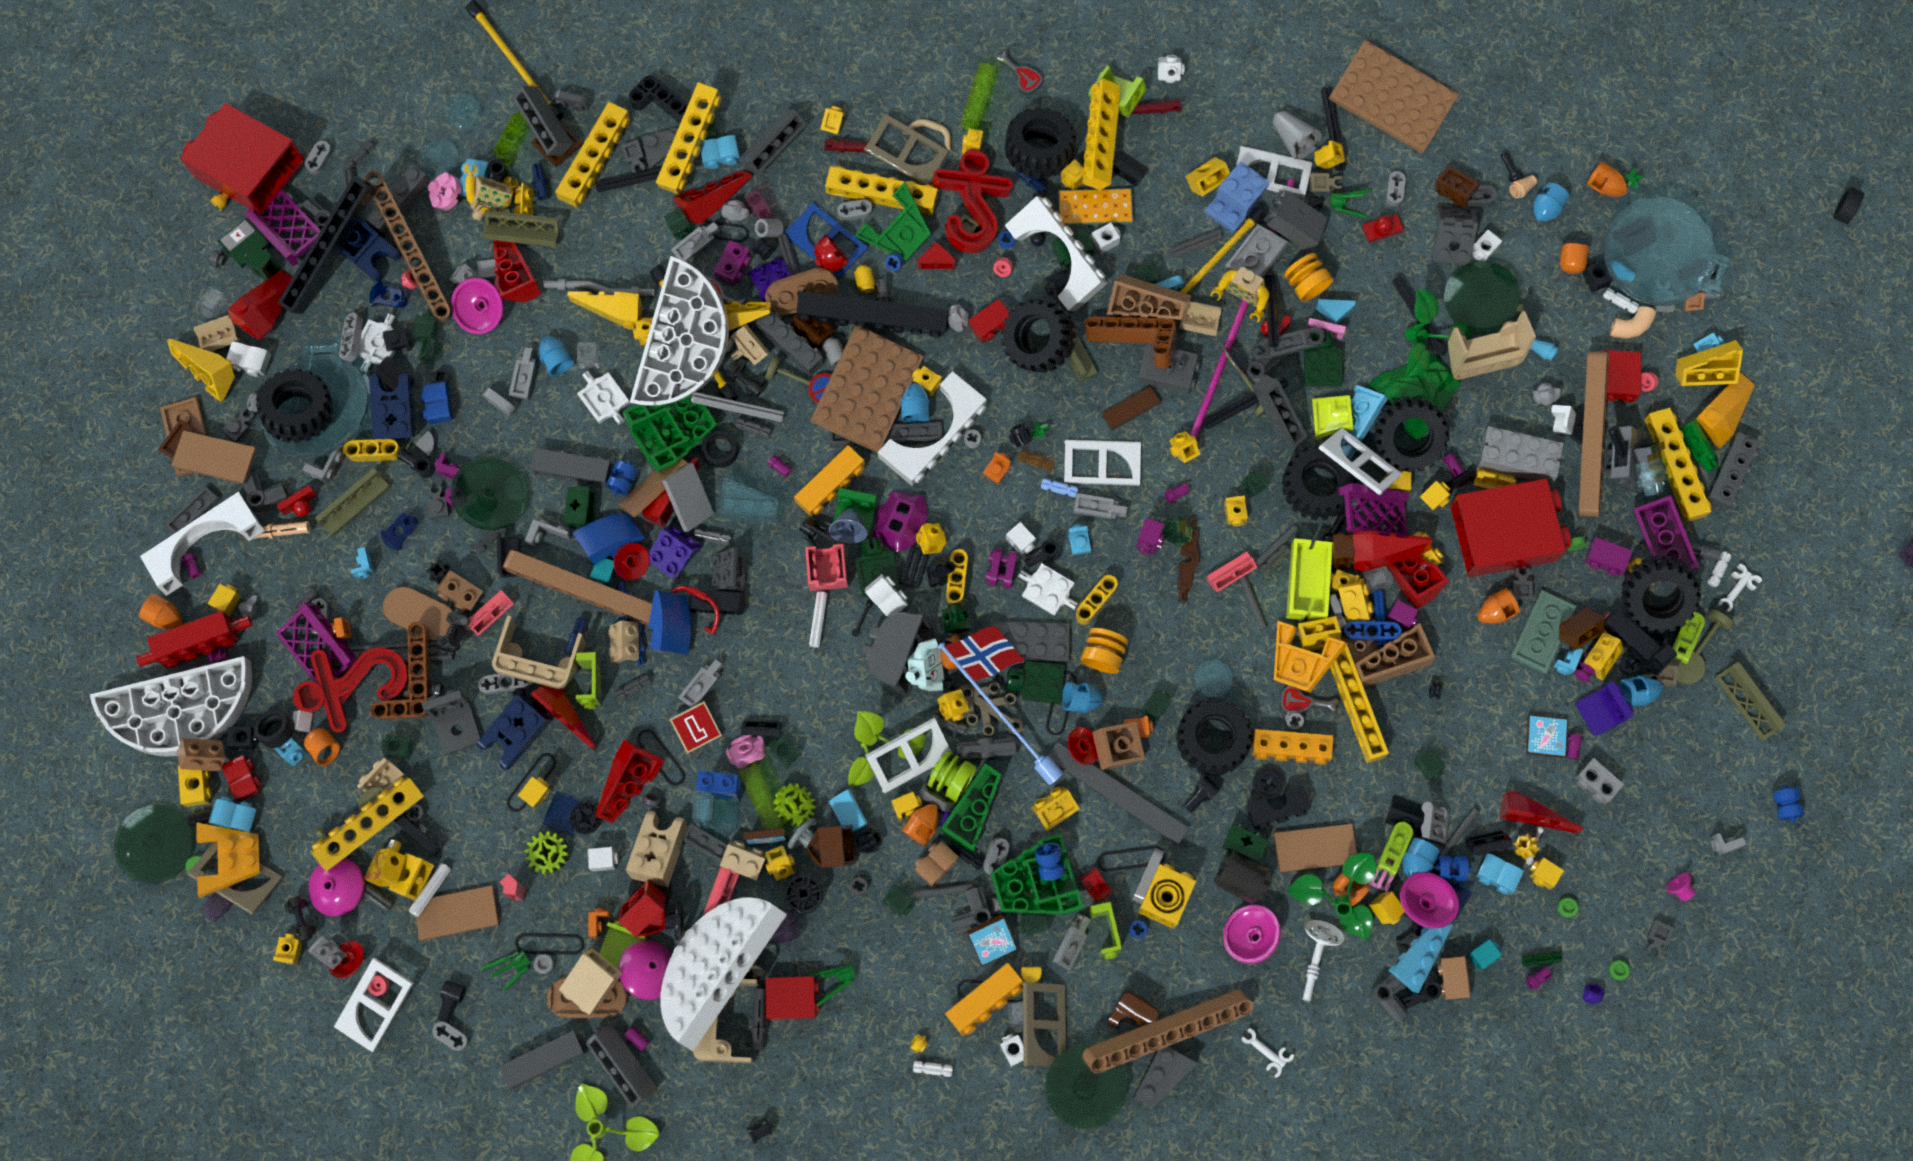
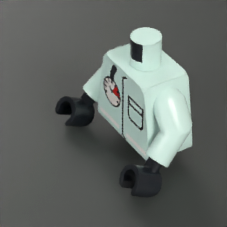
M942 633L937 640L934 638L918 644L915 652L908 658L909 671L906 673V679L911 684L918 685L920 689L926 691H941L943 688L952 692L957 690L955 687H950L953 682H957L956 680L948 678L942 683L944 673L939 644H951V641H946L951 636Z

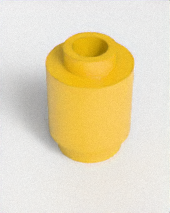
M867 265L857 267V270L854 271L858 290H860L861 294L874 292L876 283L872 268L867 267Z

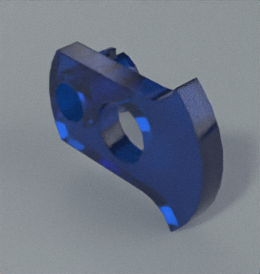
M382 281L374 285L369 295V302L372 307L384 305L398 309L404 308L408 303L407 298L404 297L403 290L384 286ZM390 292V298L386 301L383 300L384 294Z
M402 513L387 530H380L384 544L391 549L402 550L401 545L403 541L417 527V518ZM401 526L403 534L398 537L395 534V529Z

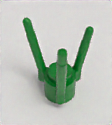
M1372 189L1331 193L1330 208H1335V212H1343L1366 219L1367 215L1344 209L1342 206H1346V198L1364 197L1365 193L1372 192Z
M522 950L484 965L480 969L485 970L510 960L509 964L490 974V978H493L514 966L516 971L520 969L504 987L507 990L524 972L529 970L527 966L531 962Z
M851 964L808 974V977L822 976V978L835 975L838 982H843L817 1002V1006L829 1000L843 988L851 985L850 980L855 979V972Z

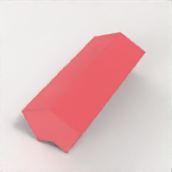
M1245 552L1209 574L1206 580L1213 590L1219 592L1255 570L1257 566L1254 559L1248 552Z
M500 590L469 618V628L479 636L514 603Z
M720 867L704 910V915L717 906L730 901L739 873Z
M508 874L500 881L504 886L503 894L513 900L524 901L526 888L516 878Z

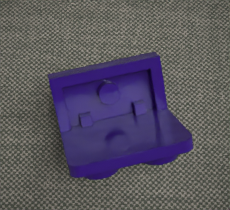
M782 258L774 259L749 271V275L758 290L762 302H765L766 290L773 282L792 276Z
M671 525L663 528L648 553L649 562L675 580L681 574L689 558L699 553L702 546L698 544L695 538L683 533L680 527Z
M1614 681L1576 702L1578 711L1594 736H1598L1634 716L1632 706L1629 702L1625 701L1622 696V689Z

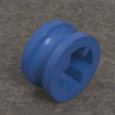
M1009 231L1001 232L999 235V245L1004 249L1012 248L1015 244V238ZM1005 236H1008V239L1009 237L1011 238L1010 243L1003 242Z
M893 253L886 258L885 264L889 270L897 271L903 266L904 260L900 254ZM893 259L898 261L896 265L891 263Z
M1136 920L1131 923L1129 933L1133 938L1141 939L1147 933V926L1143 921ZM1136 924L1141 925V929L1144 930L1143 934L1140 932V935H1136L1133 926L1136 927Z

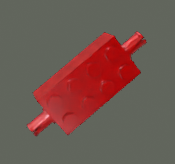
M219 611L147 638L151 651L136 656V661L141 668L154 662L160 663L165 668H175L183 661H194L202 654L209 655L211 651L215 653L218 648L234 646L235 642L240 641L237 632L253 627L252 620L248 615L233 620L223 611Z

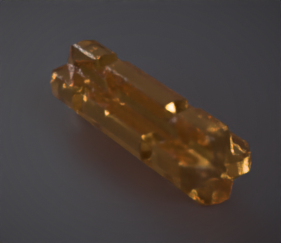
M1023 450L1018 455V461L1027 462V464L1039 469L1044 468L1048 472L1053 470V461H1045L1044 458L1034 454L1029 455L1028 452Z

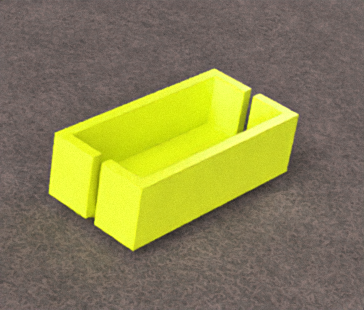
M1294 538L1291 544L1286 618L1304 620L1307 617L1308 621H1314L1328 617L1333 542L1315 541L1312 549H1309L1312 540Z

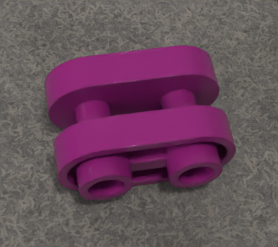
M995 548L994 552L990 551L989 563L992 564L991 569L986 571L985 581H988L990 586H996L997 581L1004 582L1003 588L1011 589L1018 552L1010 551L1009 556L1002 555L1003 549ZM1000 563L1007 564L1005 574L999 573Z

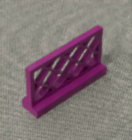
M281 189L266 208V210L270 209L269 216H261L254 211L252 212L251 209L247 210L244 214L294 267L298 263L297 258L312 246L321 230ZM283 196L284 204L276 205V201ZM275 209H282V215L274 216ZM287 209H295L294 215L286 216ZM281 220L280 227H272L273 221ZM285 220H293L292 227H284ZM297 220H305V225L303 227H296ZM291 231L290 238L282 239L283 232ZM303 231V237L295 238V232ZM308 231L317 232L312 238H307ZM301 243V247L294 251L293 244Z
M1354 483L1339 488V495L1345 498L1347 531H1379V535L1389 536L1390 533H1396L1398 537L1402 538L1407 536L1404 501L1409 500L1408 492L1386 489L1382 494L1378 495L1368 486ZM1352 499L1358 504L1356 509L1352 505ZM1366 501L1372 506L1370 511L1365 506ZM1381 503L1386 509L1384 513L1379 508ZM1394 506H1398V515L1392 509ZM1360 509L1366 515L1364 519L1358 513ZM1374 511L1380 517L1378 521L1372 515ZM1388 514L1394 519L1392 523L1386 517ZM1354 517L1359 522L1358 527H1354ZM1368 519L1374 525L1372 529L1366 524ZM1382 522H1384V524L1388 528L1386 531H1384V529L1380 526ZM1396 524L1400 527V533L1394 528Z
M304 602L299 607L300 610L276 632V635L314 682H317L316 675L313 672L314 669L308 666V660L311 657L309 655L310 644H317V650H322V644L327 645L330 648L329 659L332 669L334 659H338L343 665L338 671L333 670L334 676L339 678L349 667L353 666L358 658L344 640L335 636L332 625L314 603ZM302 615L307 619L306 627H298L299 618ZM289 628L293 629V640H288L283 634ZM298 629L306 630L305 641L297 640ZM311 630H315L318 633V642L310 641ZM297 643H305L304 654L297 652Z

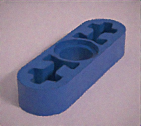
M1350 621L1344 627V635L1349 640L1394 641L1400 637L1401 627L1395 622ZM1351 626H1355V630H1361V626H1365L1364 636H1361V632H1355V635H1351V632L1347 630H1350ZM1381 626H1384V631H1389L1390 627H1394V630L1398 631L1394 636H1390L1389 632H1384V636H1380ZM1368 627H1376L1378 634L1370 636L1367 633Z

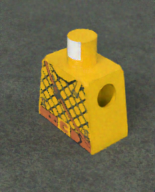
M390 840L387 849L378 850L365 874L364 880L379 887L397 886L406 859L404 855L399 853L402 843Z

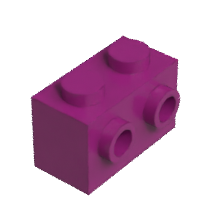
M729 240L713 271L715 278L735 287L737 282H741L744 276L743 270L745 266L748 267L751 263L750 249Z
M1146 517L1136 545V549H1139L1140 553L1154 555L1155 550H1160L1164 538L1162 534L1164 524Z
M1595 537L1590 543L1584 563L1588 564L1592 569L1605 570L1611 576H1621L1627 569L1632 550Z

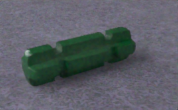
M1560 951L1551 952V954L1548 952L1533 954L1532 956H1522L1524 967L1533 966V964L1535 966L1562 961Z

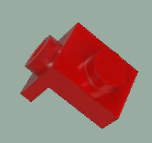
M1093 868L1079 878L1089 896L1096 902L1105 900L1112 892V889L1106 884L1096 868Z

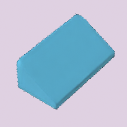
M849 789L829 801L840 824H852L853 833L867 824Z

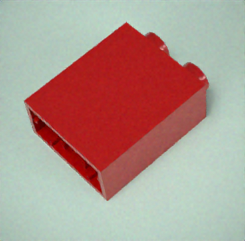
M224 103L218 112L212 113L207 118L205 128L198 137L185 145L180 160L194 178L262 215L304 162L305 158L291 139Z
M1547 479L1460 494L1455 497L1450 505L1468 578L1556 562L1566 552V548L1571 546L1569 529L1566 525L1559 526L1556 512L1561 511L1559 492L1556 489L1550 490Z

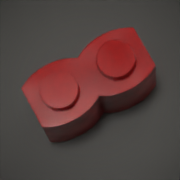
M244 755L222 765L223 773L228 781L233 797L238 802L260 793V786H262L258 775L255 776L252 769L255 768L253 761Z

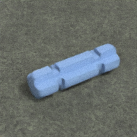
M1043 478L1041 483L1042 489H1051L1052 492L1063 495L1068 494L1070 497H1076L1078 493V487L1072 485L1070 487L1068 484L1058 481L1051 482V479Z

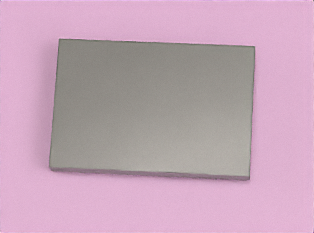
M1257 224L1225 267L1228 270L1237 271L1240 267H1244L1263 278L1287 247L1288 241Z
M688 463L662 480L684 532L690 531L714 514L693 463Z

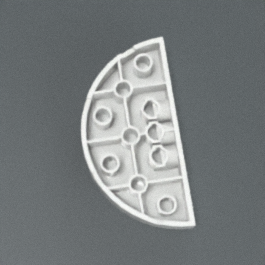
M670 256L630 403L664 405L692 396L693 392L701 390L713 378L726 353L729 325L727 312L719 292L701 271L685 261Z
M243 656L90 694L98 718H100L105 728L121 742L151 755L178 756L177 750L182 738L218 740L227 733L228 727H232L248 701L252 684L251 661Z
M739 898L712 909L687 930L673 951L661 987V1012L664 1024L668 1032L678 1043L694 1051L787 915L786 913L762 899Z

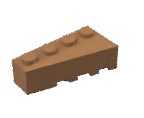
M1120 274L1114 282L1107 315L1121 314L1122 316L1136 315L1147 318L1150 316L1182 320L1187 314L1191 295Z
M1419 623L1394 641L1384 645L1383 648L1357 662L1355 667L1363 687H1367L1431 666L1435 656Z

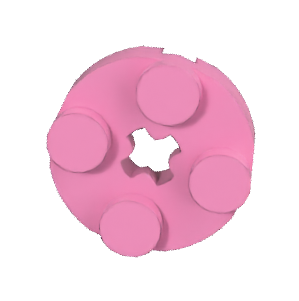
M444 172L429 183L428 190L432 206L447 211L457 204V194H461V183L457 177Z
M743 735L735 739L731 743L732 747L726 750L730 763L736 765L737 768H744L747 764L763 759L766 746L761 736Z

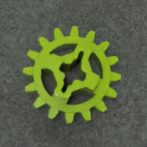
M790 783L786 787L783 786L775 794L776 799L773 803L777 807L774 808V811L780 812L777 817H783V823L790 821V826L794 824L801 826L814 816L812 811L816 809V806L812 805L815 799H810L811 792L806 793V787L800 789L799 784L792 786Z
M547 831L546 836H544L542 832H539V838L532 836L534 842H527L530 849L524 851L529 854L525 860L527 862L531 861L529 867H535L536 873L542 870V874L546 875L549 870L551 874H554L555 868L561 870L560 864L567 863L563 858L569 856L568 853L564 852V850L568 849V846L562 845L565 840L563 838L558 839V834L555 833L551 836V832ZM547 840L553 841V842H555L557 845H556V846H555V845L551 846V845H549V843L547 842ZM545 847L551 851L548 853V859L542 855L545 853ZM556 855H559L558 859L554 862ZM542 860L546 866L539 865L536 861Z

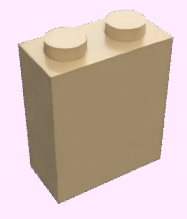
M591 948L582 954L559 990L567 999L577 1004L581 1011L590 1015L599 1009L622 975V972Z

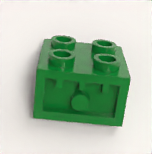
M839 488L834 521L847 509H854L862 518L863 526L867 530V537H869L877 505L876 495Z

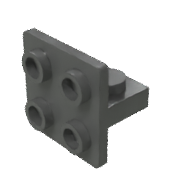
M731 548L714 555L712 562L714 567L711 581L713 585L712 591L744 592L746 554L737 553V548Z

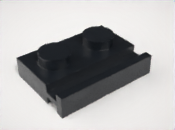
M1503 830L1465 838L1466 847L1468 846V849L1477 856L1486 855L1491 851H1505L1507 848L1513 847L1512 839Z

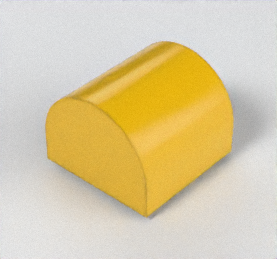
M1040 967L1021 968V979L1023 982L1038 983L1040 981Z

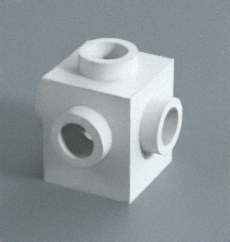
M1176 55L1158 57V80H1165L1168 83L1180 81V75H1184V64L1181 63L1180 57Z

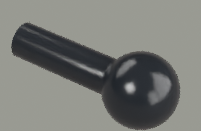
M1507 151L1500 156L1510 173L1509 181L1512 183L1523 179L1522 172L1516 170Z
M1339 513L1330 532L1323 535L1322 541L1332 542L1333 535L1338 533L1346 518L1345 515Z

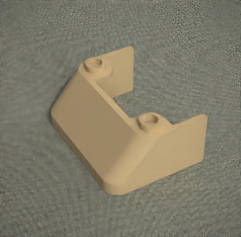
M1522 311L1516 322L1509 321L1503 324L1500 332L1467 340L1465 335L1460 334L1458 327L1454 328L1448 341L1451 371L1454 379H1465L1521 364L1536 338L1526 312Z
M507 615L492 661L494 670L502 675L557 689L565 687L578 671L579 664L576 661V653H583L586 646L583 635L578 633L571 657L563 658L559 662L558 667L522 658V648L518 644L511 642L516 624L513 618Z
M742 979L739 985L759 986V982L756 979ZM717 1017L693 1051L694 1056L700 1061L754 1064V1059L731 1057V1045L725 1040L716 1039Z

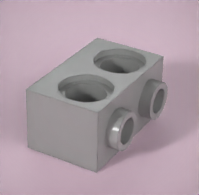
M1594 758L1574 778L1577 780V785L1580 788L1591 792L1593 799L1604 805L1610 802L1624 786L1618 778ZM1587 772H1591L1593 774V781L1587 778ZM1602 785L1609 788V794L1602 791Z

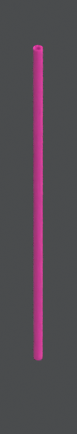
M1289 179L1286 186L1293 188L1295 181ZM1270 227L1269 230L1276 234V231ZM1244 300L1241 301L1224 348L1227 347L1230 351L1249 304ZM1224 348L1190 433L1196 439L1228 358Z

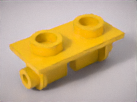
M522 183V186H518L515 190V204L520 205L514 206V213L533 215L534 192L525 183Z
M1477 468L1474 486L1493 489L1515 485L1516 479H1514L1515 476Z

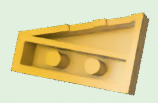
M1734 340L1677 359L1675 377L1681 386L1738 384L1743 349Z

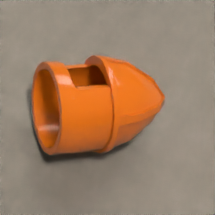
M1603 161L1597 166L1586 184L1599 192L1600 195L1603 194L1609 197H1619L1627 193V184L1623 176L1618 172V169H1614Z
M1504 588L1496 594L1490 595L1484 601L1478 612L1477 619L1482 623L1488 624L1505 623L1508 619L1518 615L1520 608L1511 592Z
M155 593L148 597L139 612V618L151 624L154 628L173 629L182 625V616L170 600L167 601Z
M929 804L910 814V818L901 831L926 847L934 833L937 832L939 824L937 805Z

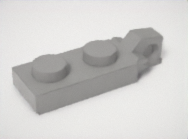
M714 222L707 228L705 226L700 228L699 226L674 246L671 251L678 259L687 263L712 243L715 239L713 236L720 230Z
M525 347L523 357H519L516 360L509 396L512 398L529 400L536 368V359H533L534 351L532 348Z
M1077 493L1073 513L1105 519H1116V516L1126 517L1128 507L1118 506L1119 502L1114 501V499Z
M715 659L710 667L708 665H705L704 668L702 667L678 698L690 708L699 704L720 677L718 671L722 668V663Z
M1077 914L1053 959L1054 963L1068 971L1071 970L1088 936L1086 935V928L1090 922L1089 918Z

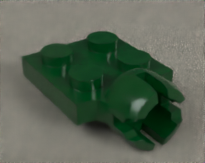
M1326 331L1323 343L1320 346L1304 350V386H1342V348L1335 347L1334 334L1332 332ZM1317 333L1312 335V341L1315 342L1320 339Z
M872 538L874 546L872 549H870L869 539L863 540L860 543L862 555L860 558L855 559L862 597L868 596L865 593V588L881 574L885 577L889 576L895 583L894 588L900 590L893 552H885L881 538Z
M1026 661L1024 668L1011 667L1007 672L1006 689L1020 692L1024 701L1060 705L1064 665Z

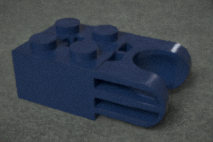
M361 219L357 222L340 251L341 254L375 282H379L382 279V275L375 268L377 259L387 256L394 261H398L401 258V254Z
M403 372L399 375L398 387L393 392L385 391L380 376L371 374L369 386L373 439L414 438L413 402L409 373ZM392 414L393 417L397 418V421H394L393 425L391 424V422H389V418Z
M517 694L479 739L477 747L480 750L489 749L494 743L500 742L504 747V755L499 761V766L504 771L508 770L528 750L552 719L525 695ZM521 719H524V720L522 721V722L524 723V725H521V724H520V720H521Z

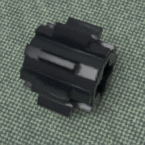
M1018 424L1009 429V439L1016 447L1027 445L1032 441L1031 436H1033L1030 427H1026V424Z
M440 559L437 563L431 562V567L426 570L430 574V581L435 580L438 585L449 571V564H443Z
M865 829L859 832L860 835L856 837V843L862 853L868 854L879 850L878 847L882 845V839L877 830Z

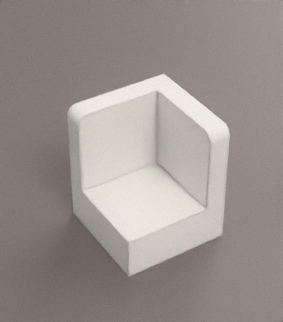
M1553 405L1551 411L1555 417L1553 432L1556 434H1572L1576 418L1575 411L1571 406Z

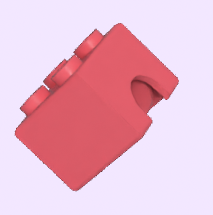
M834 544L833 547L828 549H818L816 546L805 547L810 591L848 588L844 544Z

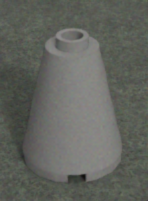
M1280 111L1275 114L1273 125L1294 159H1303L1310 155L1316 149L1314 146L1316 142L1320 143L1321 132L1287 111Z

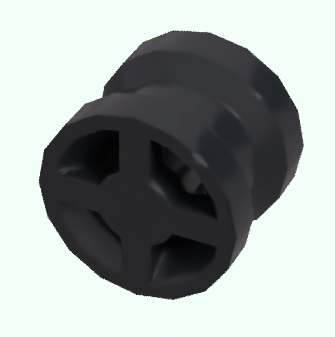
M762 237L755 243L752 252L760 255V258L766 261L775 251V246L768 244L767 240Z

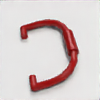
M679 586L670 591L671 593L683 590L688 591L689 594L711 603L715 611V620L712 628L706 626L704 630L711 634L716 633L720 612L716 602L707 593L692 586Z

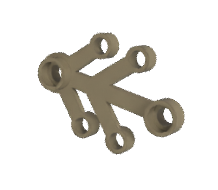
M996 682L986 687H980L985 694L997 695L1000 692V685ZM970 684L962 685L959 688L962 689L963 695L965 691L971 692V695L968 697L964 695L970 710L967 712V724L969 726H976L978 723V717L974 714L973 703L980 707L983 735L985 737H991L994 734V727L991 725L989 714L1007 725L986 700L978 697L981 694L976 688ZM997 686L998 690L996 692L991 691V687ZM1008 693L1005 697L990 700L996 707L1002 705L1012 706L1016 703V696L1013 693ZM1009 696L1014 698V701L1011 703L1007 701ZM1003 713L1011 724H1019V728L1016 730L1021 733L1023 730L1022 721L1016 718L1011 719ZM974 717L976 722L970 723L969 718ZM1008 726V731L1012 735H1015V733ZM991 728L992 733L986 734L985 729Z

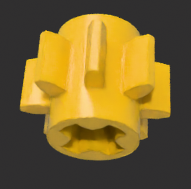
M1528 833L1526 836H1518L1517 841L1513 843L1518 848L1515 850V853L1518 856L1521 855L1525 860L1528 857H1535L1537 851L1540 850L1536 846L1539 841L1535 837L1532 838Z

